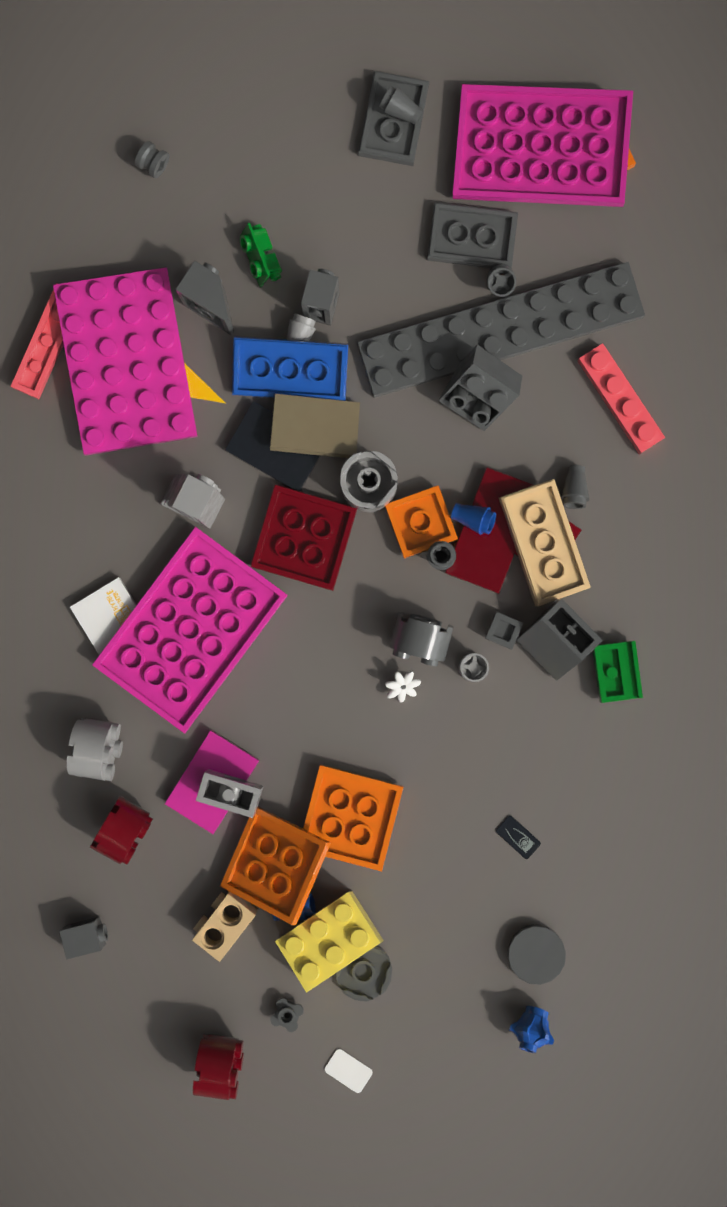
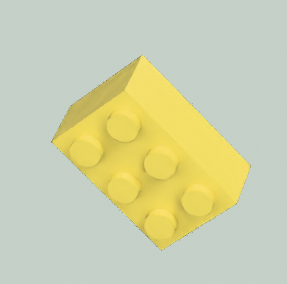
M351 891L275 942L307 993L384 940L353 891Z

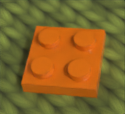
M439 485L390 502L385 506L404 559L428 551L435 542L445 541L450 543L458 540Z

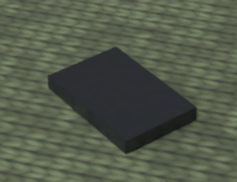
M253 401L225 451L287 487L301 492L321 456L270 451L273 412Z

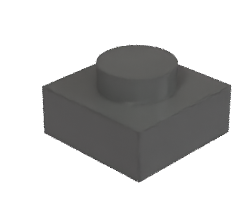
M496 612L485 639L512 650L523 623Z

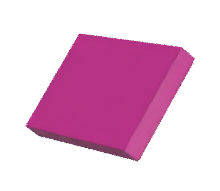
M210 730L165 805L214 834L228 811L196 801L204 772L210 769L247 781L260 760Z

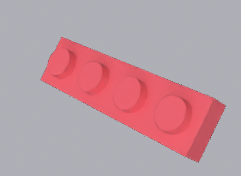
M54 289L11 384L13 389L38 400L64 344Z
M603 343L577 360L638 454L643 453L665 438Z

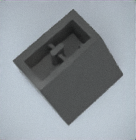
M476 345L458 365L439 401L485 431L520 395L522 375L479 345Z
M563 599L556 600L516 639L556 681L579 664L603 641Z

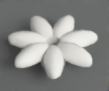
M409 671L404 677L401 673L395 672V681L385 683L386 687L392 689L388 692L387 698H394L398 695V701L402 703L405 700L406 694L412 697L416 696V691L413 688L419 686L421 680H412L413 671Z

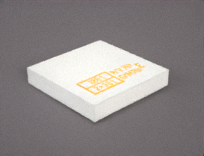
M118 577L70 608L100 655L137 604L121 578Z

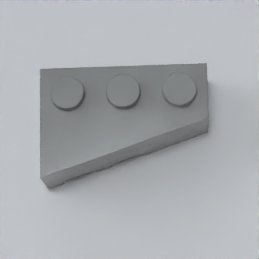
M175 474L160 504L211 529L225 498L220 494L221 489L218 488V485L201 474H198L196 478L189 474Z

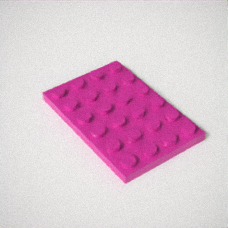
M462 84L453 199L624 207L633 91Z
M167 267L53 285L84 455L198 437Z
M195 527L92 666L185 734L288 595Z

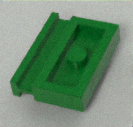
M636 641L598 645L593 650L599 702L607 703L643 698Z

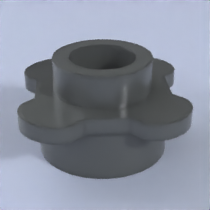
M286 998L278 999L276 1002V1012L270 1018L272 1025L283 1026L288 1032L296 1031L298 1028V1018L304 1011L302 1005L287 1001ZM287 1012L290 1016L285 1017L284 1014Z

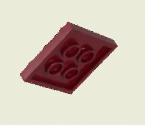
M275 485L251 567L334 591L357 508Z

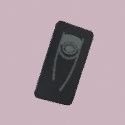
M508 816L496 829V833L525 859H528L541 845V842L512 816Z

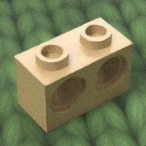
M221 892L211 905L215 909L209 918L203 915L193 928L197 933L192 941L219 962L258 911L248 901L231 892H228L227 895ZM228 905L236 906L239 909L240 915L236 918L227 916L225 907ZM211 928L219 930L222 938L218 941L211 940L207 935V930Z

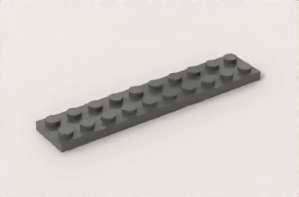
M626 262L358 342V347L373 397L376 398L453 375L460 362L476 345H479L499 360H504L642 319L645 313L630 264Z

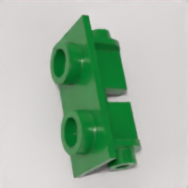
M247 223L240 234V246L248 256L250 272L253 278H256L260 288L268 278L271 281L279 280L282 269L275 253L265 255L264 251H269L273 248L266 228H262L261 224L252 227L250 223Z

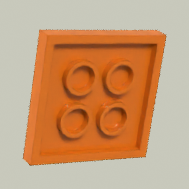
M320 764L303 829L331 842L325 857L382 872L404 787Z
M257 807L254 817H249L220 887L291 925H296L331 842Z

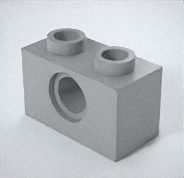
M208 769L204 772L196 801L253 818L256 814L264 786Z

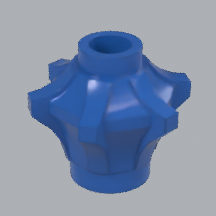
M526 1006L521 1018L509 1026V1031L517 1037L521 1050L536 1053L537 1048L544 1045H553L554 1039L550 1034L549 1021L547 1020L549 1012L537 1007Z

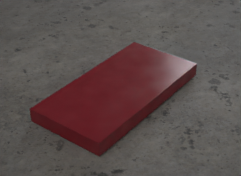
M486 468L472 506L490 507L491 511L496 512L494 527L490 534L483 533L480 535L464 525L455 547L456 560L445 573L499 594L516 552L499 498L535 485Z

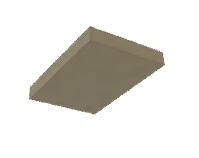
M275 394L270 451L350 458L357 453L360 402Z

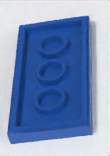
M235 336L233 341L232 395L275 398V394L346 401L349 343Z

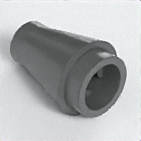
M391 85L379 107L385 110V114L408 121L414 125L423 111L399 87L396 89Z
M571 465L568 467V474L561 495L563 506L566 508L582 509L586 507V502L589 501L584 466Z
M438 541L428 549L427 559L433 568L445 570L454 564L456 552L450 543ZM443 553L445 560L438 562L435 555Z

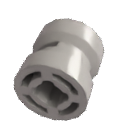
M467 654L459 662V673L465 680L479 682L487 676L489 663L481 654Z

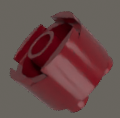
M119 796L89 848L118 864L123 862L127 865L139 844L135 842L136 838L143 839L153 818L149 817L150 813Z
M203 1034L195 1064V1071H197L199 1081L193 1080L194 1096L236 1100L239 1081H237L238 1071L242 1070L244 1053H242L244 1040Z

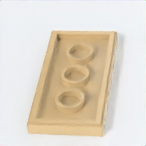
M554 479L499 498L535 606L538 607L591 588Z

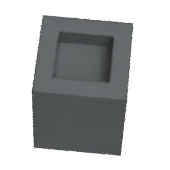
M100 916L68 924L59 931L66 960L101 951L106 945V941H108L107 927L104 923L101 924Z

